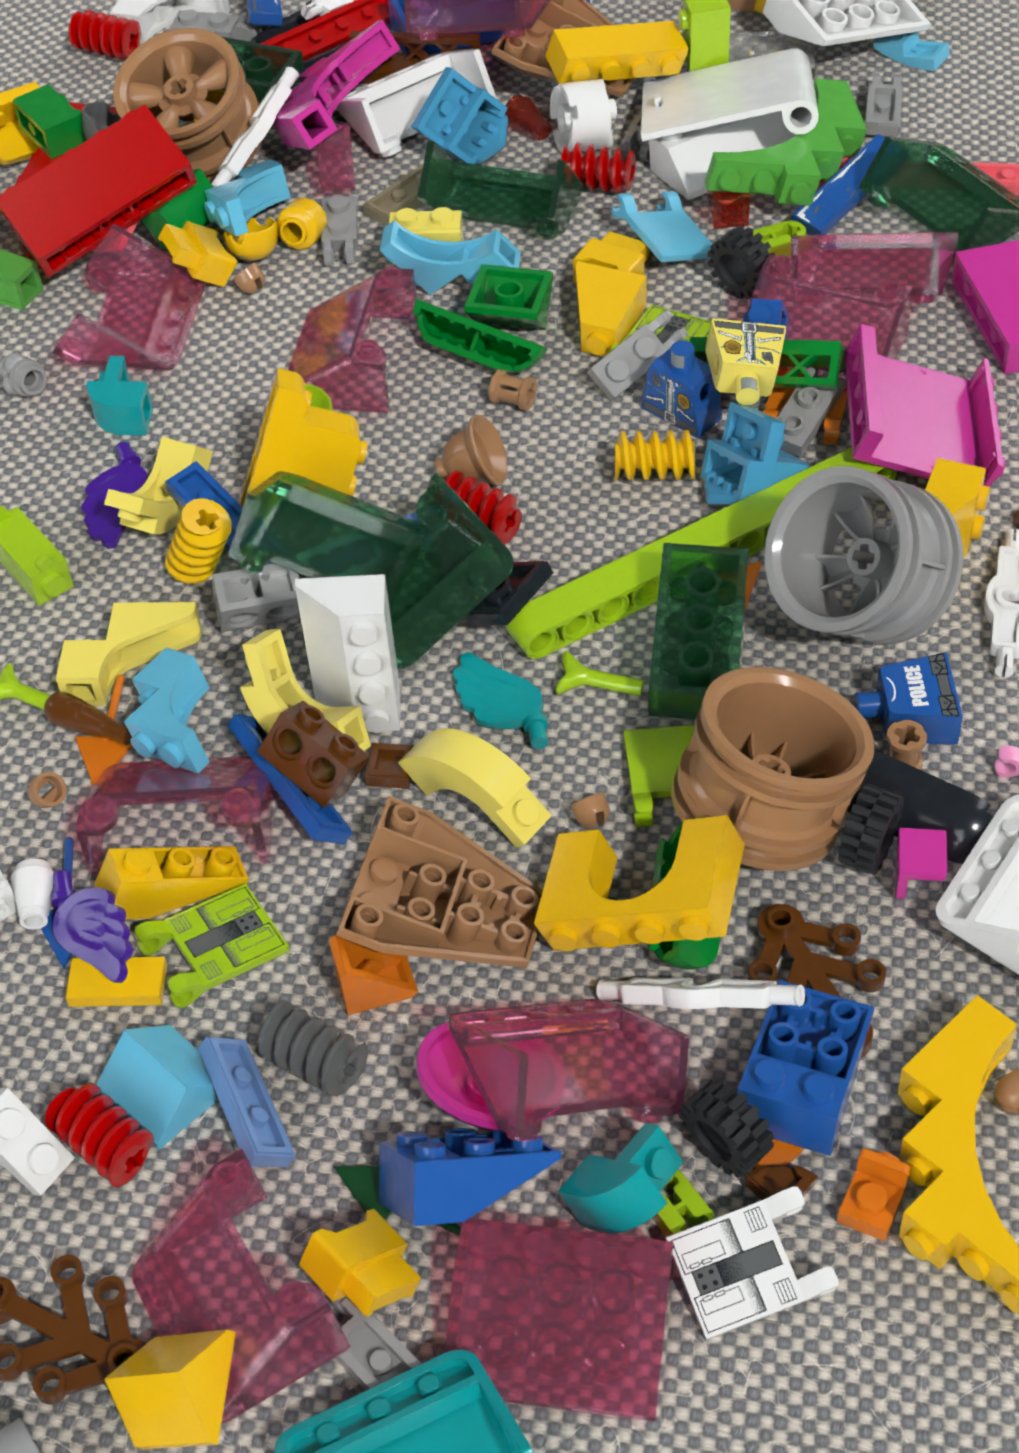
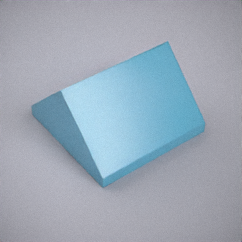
M171 1025L125 1029L96 1084L100 1087L101 1095L106 1094L113 1099L114 1107H123L127 1112V1118L132 1117L140 1122V1130L147 1129L153 1133V1145L158 1150L219 1100L200 1052Z

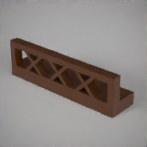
M351 31L350 41L363 31ZM390 32L396 43H403L410 51L406 55L393 54L358 84H370L434 56L428 55L422 49L426 44H435L442 50L441 53L455 51L454 49L458 45H473V49H479L481 53L480 34Z

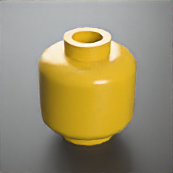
M297 198L290 202L277 216L276 221L278 235L282 242L296 250H305L313 246L321 238V233L328 223L322 206L309 198Z

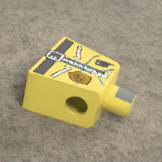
M712 318L705 352L715 389L719 392L736 394L737 402L742 405H753L758 402L760 396L768 397L771 395L779 368L786 326Z

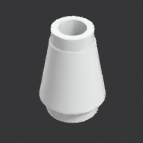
M33 858L21 861L17 864L10 878L20 917L19 922L26 929H40L48 923L51 894L54 892L53 873L55 872L52 870L51 864L42 859Z

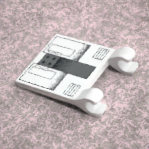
M798 1187L785 1189L762 1201L666 1237L706 1340L802 1302L829 1294L839 1285V1280L832 1267L822 1268L797 1280L773 1221L794 1215L802 1210L805 1202Z

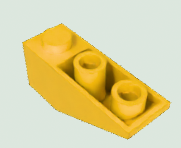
M236 846L109 848L94 887L103 888L114 893L115 905L124 908L126 911L125 920L149 919L226 892L244 883L247 884L249 878Z

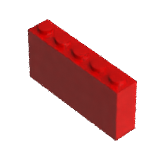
M144 104L138 109L128 112L122 119L108 128L98 131L92 138L81 145L69 149L62 157L46 167L39 168L33 175L19 184L7 188L0 195V210L11 228L49 278L198 182L188 159Z

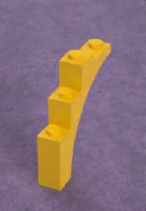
M977 995L901 1070L897 1095L902 1098L904 1104L913 1113L924 1115L925 1117L902 1139L899 1159L911 1167L909 1179L919 1186H926L928 1188L903 1212L899 1237L903 1239L904 1245L911 1254L920 1260H928L939 1270L954 1256L967 1275L977 1281L983 1280L1001 1295L1006 1306L1019 1315V1245L1002 1224L986 1191L976 1153L975 1112L978 1101L990 1076L1011 1051L1017 1023Z

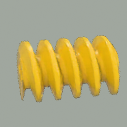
M652 430L648 442H645L641 431L635 432L632 442H629L625 431L619 432L615 442V481H618L621 470L625 471L629 481L634 480L637 469H640L644 480L650 479L653 469H656L660 480H665L669 469H672L676 480H681L683 471L687 468L691 479H695V444L689 430H683L679 441L676 440L673 430H667L664 441L660 440L657 430Z
M200 498L193 499L185 505L168 552L165 555L167 571L176 580L187 584H198L205 582L214 573L232 527L228 512L220 504L213 500Z

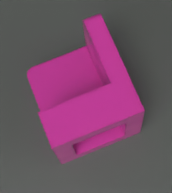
M899 828L895 853V898L905 899L908 879L944 881L946 879V830Z

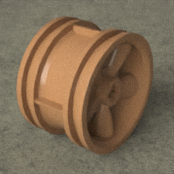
M199 28L170 30L154 36L141 44L127 57L120 67L113 87L114 105L121 119L128 112L134 111L145 104L188 159L192 169L201 168L211 184L219 173L217 169L236 139L251 127L249 119L260 105L252 88L246 82L245 73L232 46L218 34ZM220 90L225 91L219 103L214 104L205 100L207 91ZM179 119L182 121L196 119L195 122L189 125L178 127ZM261 141V142L258 144V146L253 150L252 154L250 155V157L248 158V160L246 161V163L244 164V166L242 167V169H243V168L253 159V157L256 155L258 149L260 148V145H261L262 141Z
M747 667L727 672L715 679L705 692L694 723V733L691 742L682 754L672 782L671 798L673 806L682 823L686 819L728 815L745 844L741 860L743 865L773 871H790L809 867L825 858L837 840L846 819L847 809L854 794L860 788L873 759V735L861 713L847 699L830 687L812 678L788 670L769 667Z

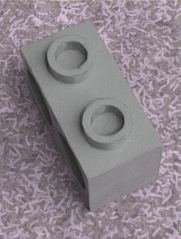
M295 560L212 574L213 599L221 632L300 618L295 590V579H299Z

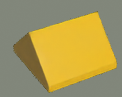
M227 1329L154 1337L104 1378L134 1447L140 1449L218 1445L236 1332Z

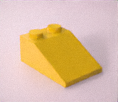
M937 458L925 490L942 501L953 515L960 531L964 558L968 554L972 539L980 540L986 517L979 515V510L985 511L990 494V487L984 485L986 468Z

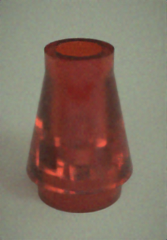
M515 95L505 105L508 107L505 114L507 115L509 125L535 137L538 141L546 139L551 133L552 125L544 118L529 96Z

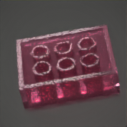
M469 1218L462 1222L454 1264L444 1353L452 1350H466L475 1354L504 1402L656 1422L673 1273V1242Z

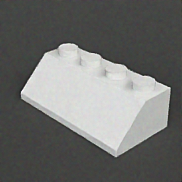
M778 111L649 140L650 171L686 199L691 200L710 192L707 190L704 181L713 152H743L764 149L783 143L797 134L790 132L785 127L782 112Z
M385 574L295 579V590L315 701L331 707L360 705L367 732L400 731V684Z

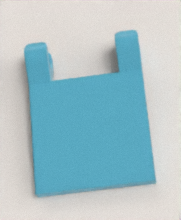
M662 191L661 195L665 198L666 203L657 204V211L638 212L635 200L630 193L617 194L616 198L619 199L621 206H613L611 209L612 215L616 218L625 219L660 262L711 259L707 256L708 251L711 249V241L685 213L677 192Z

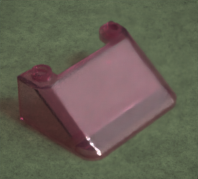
M405 0V33L418 34V40L420 41L438 40V34L486 31H504L505 37L525 36V30L532 29L551 0Z
M112 224L91 255L85 269L90 287L97 292H107L98 318L95 322L83 314L77 313L64 334L56 342L52 353L77 365L107 366L109 356H124L127 368L172 370L181 359L205 288L204 281L192 278L185 266L172 262L173 257L121 227Z
M958 232L792 236L791 296H802V303L805 304L825 303L826 295H912V303H934L935 295L943 294L958 242Z
M769 255L762 266L751 301L752 299L783 300L790 316L787 339L841 341L846 350L859 325L864 324L875 327L877 354L892 359L897 357L908 336L913 294L912 286L903 285L894 280H884L878 284L874 295L869 296L793 278L795 267L791 258ZM751 301L747 312H749V310L751 309ZM779 367L777 376H784L794 367ZM815 368L819 370L818 378H820L824 372L829 373V369ZM840 369L839 377L847 379L846 369ZM800 373L796 377H804V375ZM846 384L843 394L848 395V389Z
M385 268L318 304L308 312L288 370L300 374L305 384H312L322 388L332 400V409L376 413L388 412L390 405L385 371L387 363L386 353L379 347L376 341L364 340L371 317L404 320L417 319L413 315L414 303L417 299L414 269Z
M250 756L208 758L210 763L199 773L181 767L173 768L163 761L123 762L111 765L100 775L78 811L76 833L89 872L96 873L100 871L104 833L110 831L116 825L120 806L222 800L225 820L237 828H252L260 864H270L274 787L269 782L266 774L259 769Z
M582 999L457 1012L449 1015L448 1028L497 1127L506 1132V1136L509 1139L516 1141H533L537 1139V1133L542 1130V1118L626 1106L633 1110L634 1120L643 1123H658L663 1120V1116L679 1114L681 1111L679 1108L684 1104L689 1049L688 1035L618 1003L601 999Z
M242 1149L210 1168L139 1257L132 1271L133 1283L159 1337L227 1329L236 1332L221 1424L233 1420L350 1348V1344L330 1305L317 1286L306 1282L290 1281L281 1286L274 1295L270 1292L232 1221V1218L267 1197Z

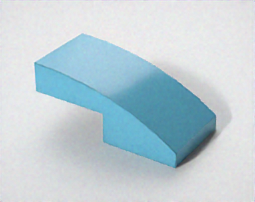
M918 32L880 37L873 42L874 49L899 63L923 70L936 71L950 55L949 43L919 40Z

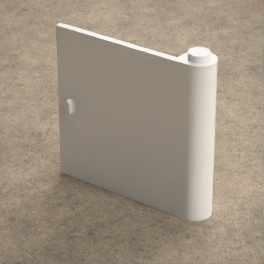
M788 49L643 82L642 141L778 111L782 112L783 122L790 132L795 134L810 132L818 122V107L809 57L802 50Z

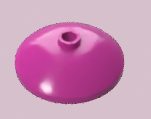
M463 1018L441 1024L430 1031L423 1039L416 1059V1072L419 1082L432 1101L455 1119L482 1129L509 1131L536 1125L544 1121L555 1111L563 1093V1072L553 1053L541 1041L526 1031L497 1020Z

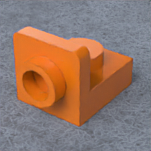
M862 1148L857 1159L856 1171L839 1209L837 1223L886 1242L906 1193L911 1167L901 1162L900 1159L885 1151L874 1152Z

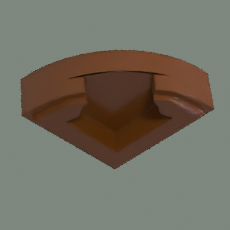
M794 1165L793 1168L786 1166H763L750 1173L746 1177L744 1185L761 1200L791 1187H798L804 1197L816 1184L818 1176L801 1166Z

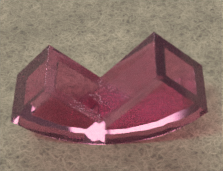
M350 122L335 124L338 130L317 144L322 192L356 189Z

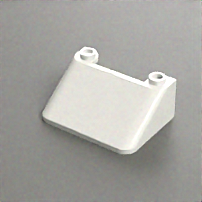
M479 49L447 51L349 92L336 109L374 153H382L383 157H387L402 150L400 146L401 140L418 133L411 125L446 67L454 69L476 87L484 89L494 98H496Z
M1019 794L1010 797L1000 806L936 905V915L943 927L1018 975Z

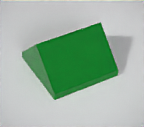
M482 264L465 303V313L473 320L482 323L546 329L553 272Z

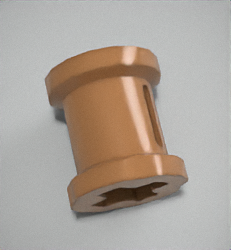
M498 369L492 376L489 386V400L492 403L498 404L504 401L519 405L521 410L529 411L536 398L537 380L535 377L527 376L525 379L507 375V372L502 369ZM512 388V389H516L517 391L514 392V391H510L509 389Z
M912 720L892 723L886 735V740L890 746L885 751V754L922 770L924 759L921 750L926 746L927 733L924 731L923 726Z

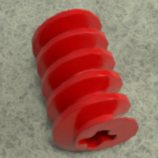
M89 9L84 13L79 11L73 13L69 23L68 36L74 48L126 60L139 47L141 27L136 20L128 21L124 17L117 18L111 14L107 16L103 12L96 13Z
M576 142L573 151H569L567 145L563 148L559 169V179L562 185L569 186L573 182L575 187L582 188L587 184L590 190H595L600 186L603 192H609L613 187L614 192L617 194L624 193L625 189L630 191L635 175L634 150H630L626 159H622L620 148H616L613 157H609L607 146L602 147L599 155H595L594 144L588 146L586 153H582L580 142Z
M459 470L453 471L447 477L435 495L433 505L445 501L447 521H454L456 525L471 526L482 537L493 539L499 545L509 543L520 528L522 512L520 509H516L517 498L515 495L507 494L504 496L502 489L494 488L491 490L488 483L481 482L478 484L475 477L468 476L465 478L463 472Z
M93 1083L83 1085L79 1089L72 1087L60 1092L49 1103L45 1112L44 1122L46 1127L55 1132L61 1141L69 1144L72 1151L81 1155L88 1165L95 1167L98 1174L109 1179L110 1184L116 1188L127 1184L138 1174L154 1141L151 1131L147 1129L140 1130V1122L132 1117L127 1118L126 1110L120 1106L114 1107L113 1099L106 1094L101 1095L100 1087Z

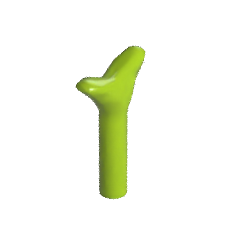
M565 651L562 655L565 675L557 682V695L583 685L640 697L643 694L645 680L590 669L575 659L568 651Z

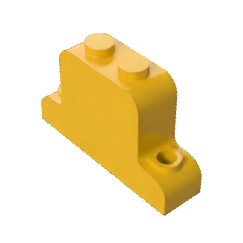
M277 368L239 502L263 528L268 526L269 515L279 502L289 495L300 492H309L315 499L323 502L329 512H331V515L340 512L346 498L352 499L354 495L357 476L353 474L357 464L363 465L368 446L367 441L361 440L359 423L353 416L310 406L312 391L305 389V382L302 376L296 372Z

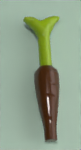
M12 663L6 664L1 671L0 700L16 698L44 710L47 719L62 728L113 739L125 745L131 743L132 736L125 725L118 723L81 698L67 692H56L50 695L21 683L15 675Z

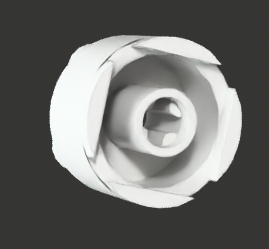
M603 79L567 82L555 86L550 99V118L557 119L558 130H553V136L559 151L562 153L566 145L569 151H573L576 142L581 143L582 152L587 151L590 144H594L595 150H601L603 146L612 147L611 120H615L617 117V106L614 99H608Z

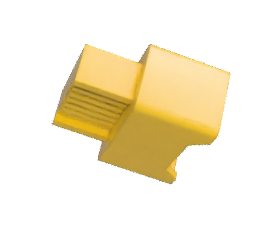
M186 221L183 228L165 224L158 237V240L165 244L173 256L172 262L185 266L194 279L224 287L237 265L236 258L226 252L218 240L219 233L217 230Z
M611 231L602 240L590 238L573 258L574 283L576 284L575 265L578 261L644 275V263L649 258V248L643 241Z
M375 1209L366 1212L364 1222L337 1233L326 1229L315 1231L311 1235L299 1262V1266L332 1302L347 1296L366 1317L371 1316L373 1311L404 1297L408 1299L413 1297L421 1280V1277L402 1258L408 1243Z

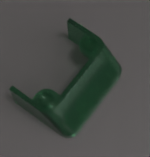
M428 141L417 198L431 211L440 207H446L452 211L461 210L462 219L537 230V235L557 238V234L564 233L581 198L583 184L566 161L558 160L555 176L452 161L435 142Z

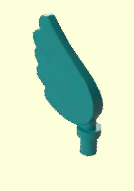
M471 652L462 654L460 657L461 666L453 671L456 692L461 697L462 708L467 712L473 713L476 723L481 726L495 729H517L524 727L525 732L529 734L531 746L534 749L545 748L548 745L546 731L549 728L547 717L542 714L544 703L541 691L526 679L497 668Z

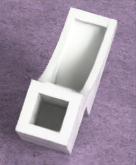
M118 0L109 13L117 18L124 17L128 21L136 20L139 22L141 27L140 44H143L161 29L172 25L179 10H195L204 13L223 12L228 15L230 6L229 0Z
M0 1088V1165L19 1180L33 1195L41 1196L75 1157L9 1088Z

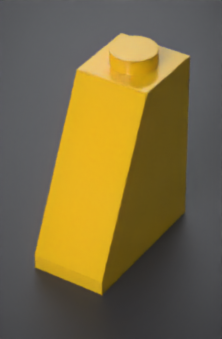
M578 261L575 265L581 352L605 357L611 352L614 344L622 342L647 305V276Z

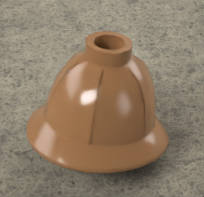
M481 415L471 417L467 428L450 438L444 446L442 457L435 460L436 469L443 481L455 470L463 472L465 478L468 476L475 477L478 484L488 482L495 486L502 485L507 476V456L501 436L494 425Z

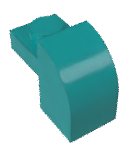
M109 356L105 371L100 372L99 381H87V392L95 421L99 427L112 434L146 436L153 413L147 381H130L125 357Z
M645 1123L615 1160L588 1154L558 1190V1193L583 1228L609 1234L625 1232L642 1225L667 1204L660 1191L683 1164V1160L659 1125Z

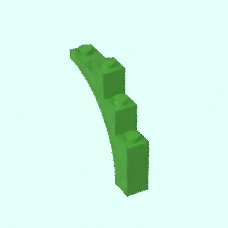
M815 78L814 89L818 107V122L810 132L798 134L783 143L764 149L743 152H713L704 181L707 190L775 195L778 204L811 206L819 182L829 181L838 172L843 157L853 158L860 151L867 131L848 82L844 80Z

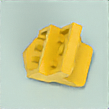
M36 81L0 93V164L3 166L27 161L38 149V146L20 129L12 100L40 88Z

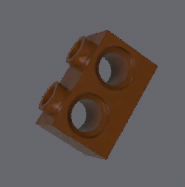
M304 701L283 711L279 715L257 751L323 808L347 793L370 757L359 747L355 739L340 732L325 719L319 709L308 705Z

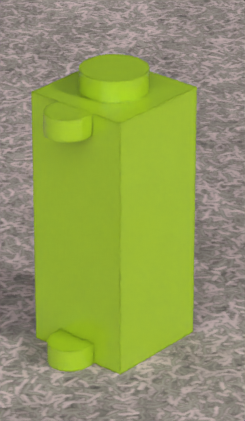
M0 506V563L40 606L73 588L74 585L66 558L18 506L9 511L4 506Z

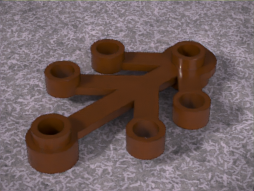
M787 904L770 905L759 914L757 929L759 935L764 940V945L759 959L752 962L749 966L748 980L777 982L776 965L782 950L785 949L793 961L787 979L789 983L802 985L803 987H806L808 984L813 990L838 997L841 996L828 977L858 985L865 992H877L883 988L886 968L880 961L866 959L857 965L813 953L805 944V942L832 947L841 956H852L859 951L861 943V932L856 926L844 923L831 929L805 922L802 914L796 908ZM776 922H783V923H786L787 925L781 926V925H777V924H775V923H776ZM849 937L853 942L844 943L839 938ZM764 972L769 974L770 977L759 979L755 975ZM871 972L876 974L878 978L868 979L863 974ZM871 1024L861 1058L868 1054L872 1046L873 1028Z
M73 1255L59 1257L54 1261L50 1270L56 1287L61 1290L66 1320L21 1298L13 1282L5 1277H0V1291H3L0 1297V1324L13 1319L51 1339L22 1349H18L15 1345L9 1343L1 1344L0 1362L10 1356L15 1357V1361L10 1367L0 1369V1381H13L22 1372L80 1354L94 1361V1363L63 1373L55 1366H47L40 1369L33 1378L32 1387L38 1399L47 1405L59 1403L68 1394L103 1383L106 1384L104 1378L118 1368L116 1367L117 1363L125 1357L132 1356L146 1344L131 1336L125 1308L128 1302V1292L123 1281L115 1276L101 1279L95 1285L93 1292L99 1309L106 1313L110 1342L92 1334L82 1287L85 1280V1271L80 1260ZM65 1269H76L72 1277L68 1279L60 1278L61 1273ZM112 1289L119 1290V1294L115 1299L110 1301L102 1299L107 1291ZM48 1380H59V1384L54 1390L50 1392L42 1391L43 1385Z

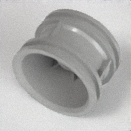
M851 466L826 468L811 474L798 483L787 494L776 510L765 544L767 581L772 595L787 616L796 623L811 630L848 636L853 639L876 644L905 642L931 628L951 604L957 592L963 569V545L960 531L953 515L942 501L922 488L890 480L882 475ZM883 499L890 509L893 519L888 530L883 528L875 529L871 503ZM843 528H845L856 541L850 546L847 556L833 555L838 537ZM853 578L856 585L861 587V590L847 613L841 606L834 588Z

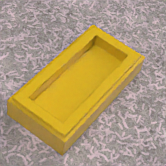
M165 956L131 957L126 962L128 974L122 983H113L94 966L80 958H72L65 997L68 1006L162 1005L168 966Z

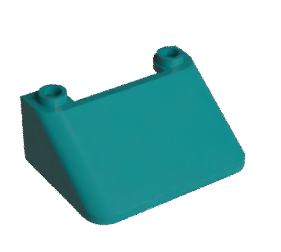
M452 1350L441 1354L290 1427L278 1438L274 1449L275 1453H534L480 1360L475 1354L466 1350Z

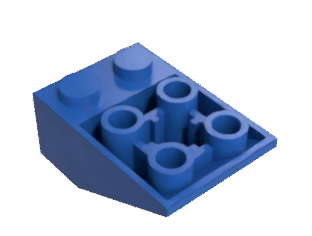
M782 980L778 982V985H796ZM804 987L805 1001L803 1005L769 1006L740 1081L737 1094L742 1092L748 1097L746 1102L751 1107L755 1104L760 1110L757 1115L759 1118L767 1120L769 1124L767 1130L773 1132L775 1140L831 1156L845 1115L875 1007Z
M452 1128L445 1130V1137L428 1138V1134L423 1132H401L397 1134V1141L379 1142V1203L413 1226L464 1222L560 1160L561 1150L544 1143L542 1136L526 1134L523 1132V1129L509 1131L492 1130L491 1134L476 1135V1131L473 1129Z

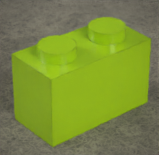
M683 0V9L678 11V22L682 31V37L689 48L685 58L689 72L729 63L731 7L727 0Z

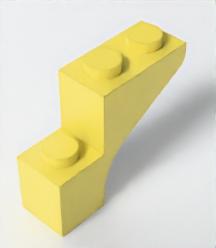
M196 602L113 603L106 640H64L56 675L60 692H67L77 696L92 706H106L108 695L116 681L117 675H123L134 667L152 661L165 648L177 651L195 644L201 639L202 626Z

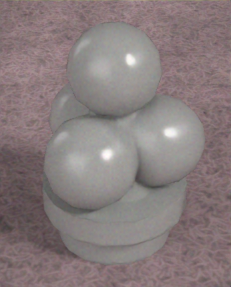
M19 353L9 354L0 361V376L3 378L2 385L7 393L28 397L41 393L45 388L47 375L39 362L25 359Z

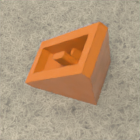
M336 935L329 940L336 978L347 1015L410 999L418 993L407 955L380 953Z

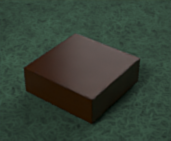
M372 743L365 773L366 786L410 789L411 777L398 762L415 745Z

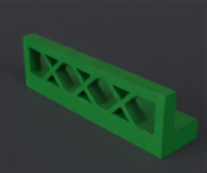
M690 337V343L695 347L694 356L708 363L705 352L708 337ZM784 339L779 367L794 368L784 376H776L774 387H814L817 389L837 390L840 369H846V350L842 342ZM810 367L829 369L828 378L811 377L805 369ZM800 373H802V374L804 375V377H796V376L799 375Z

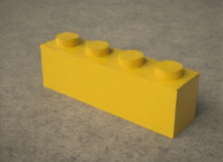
M675 21L554 29L545 56L558 83L562 84L595 79L610 81L678 75L689 48Z

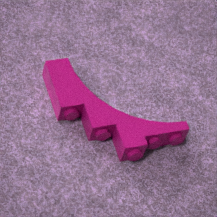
M378 20L329 57L320 59L299 75L298 79L301 83L292 89L286 103L281 107L272 124L286 146L312 149L338 130L331 117L339 103L368 74L400 50L383 20Z

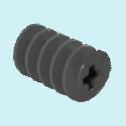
M280 1001L270 1011L263 1024L258 1045L260 1055L267 1061L275 1062L283 1070H291L296 1077L307 1079L310 1085L322 1088L330 1096H339L345 1093L355 1084L364 1070L368 1057V1046L366 1043H362L354 1049L355 1039L351 1034H344L339 1038V1030L336 1026L329 1025L323 1030L324 1022L321 1018L313 1017L308 1020L306 1010L298 1008L293 1012V1005L290 1001Z

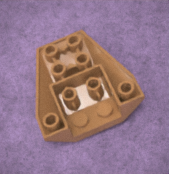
M533 0L525 20L514 34L506 30L493 47L491 54L498 61L526 76L558 83L545 56L553 30L614 24L586 0ZM636 78L604 81L607 94L623 98Z
M388 796L336 936L380 953L526 968L529 964L538 933L534 921L543 889L432 812Z

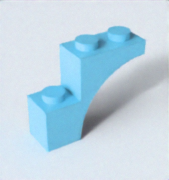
M269 159L241 169L239 174L234 177V181L205 190L208 201L204 202V208L211 223L214 222L215 225L230 234L239 236L249 232L246 223L250 218L269 206L291 198L282 164Z
M395 220L384 227L380 251L389 262L396 264L409 276L415 285L423 288L429 295H432L461 274L473 286L482 264L519 268L521 251L497 229L473 240L444 242L417 235L401 226Z
M165 648L132 678L139 693L138 700L141 706L124 723L132 736L131 744L140 755L145 758L152 757L161 760L173 768L181 767L199 773L210 761L194 730L187 727V723L197 702L210 687L193 655Z

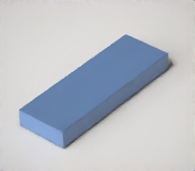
M206 1037L198 1047V1050L246 1166L288 1167L296 1155L245 1039Z

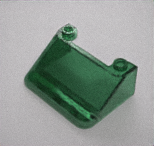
M887 136L859 185L861 190L870 195L868 200L873 205L887 209L889 204H896L947 242L943 256L953 264L955 252L1000 244L1019 232V197L956 151L937 142Z
M279 471L246 496L227 557L239 561L240 567L252 572H262L264 566L272 562L310 578L385 574L389 609L391 611L429 531L424 525L412 519L300 475Z
M437 473L430 478L427 491L420 496L416 505L417 519L429 533L384 573L397 669H405L416 663L509 577L513 569L514 561L510 550Z

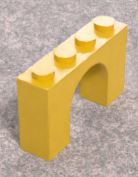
M728 815L686 819L683 821L674 863L665 878L653 889L638 897L627 900H610L608 896L618 857L601 831L597 829L558 834L534 924L554 951L566 952L583 948H614L618 945L658 944L660 942L678 940L699 941L705 938L726 937L745 844Z

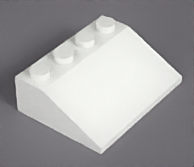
M767 0L762 12L779 33L820 46L929 30L931 27V23L911 0Z

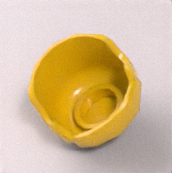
M273 217L267 218L265 226L260 225L255 218H251L247 223L249 232L239 236H234L227 231L223 233V244L226 250L237 259L245 261L264 259L277 246L278 229L277 222Z

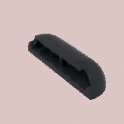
M875 751L861 786L854 794L847 809L851 814L853 804L856 805L857 796L867 784L903 796L904 806L901 810L903 812L901 819L898 821V830L894 836L898 837L899 828L946 830L947 860L962 864L993 819L987 812L991 805L979 796L891 756Z

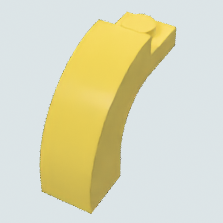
M162 437L155 464L144 485L134 493L108 489L104 505L119 509L117 516L121 517L119 523L121 525L151 534H164L178 525L184 509L165 489V481L196 461L208 472L213 451Z
M281 629L265 630L242 644L245 661L252 680L240 688L248 708L267 734L283 711L304 701L308 705L319 709L325 719L340 732L355 739L363 751L371 746L360 705L345 707L326 706L312 699L301 688L293 674Z
M452 728L434 730L426 734L398 762L426 795L441 789H448L460 793L473 801L488 815L516 848L525 845L552 816L526 787V783L531 778L525 771L498 748L468 732Z

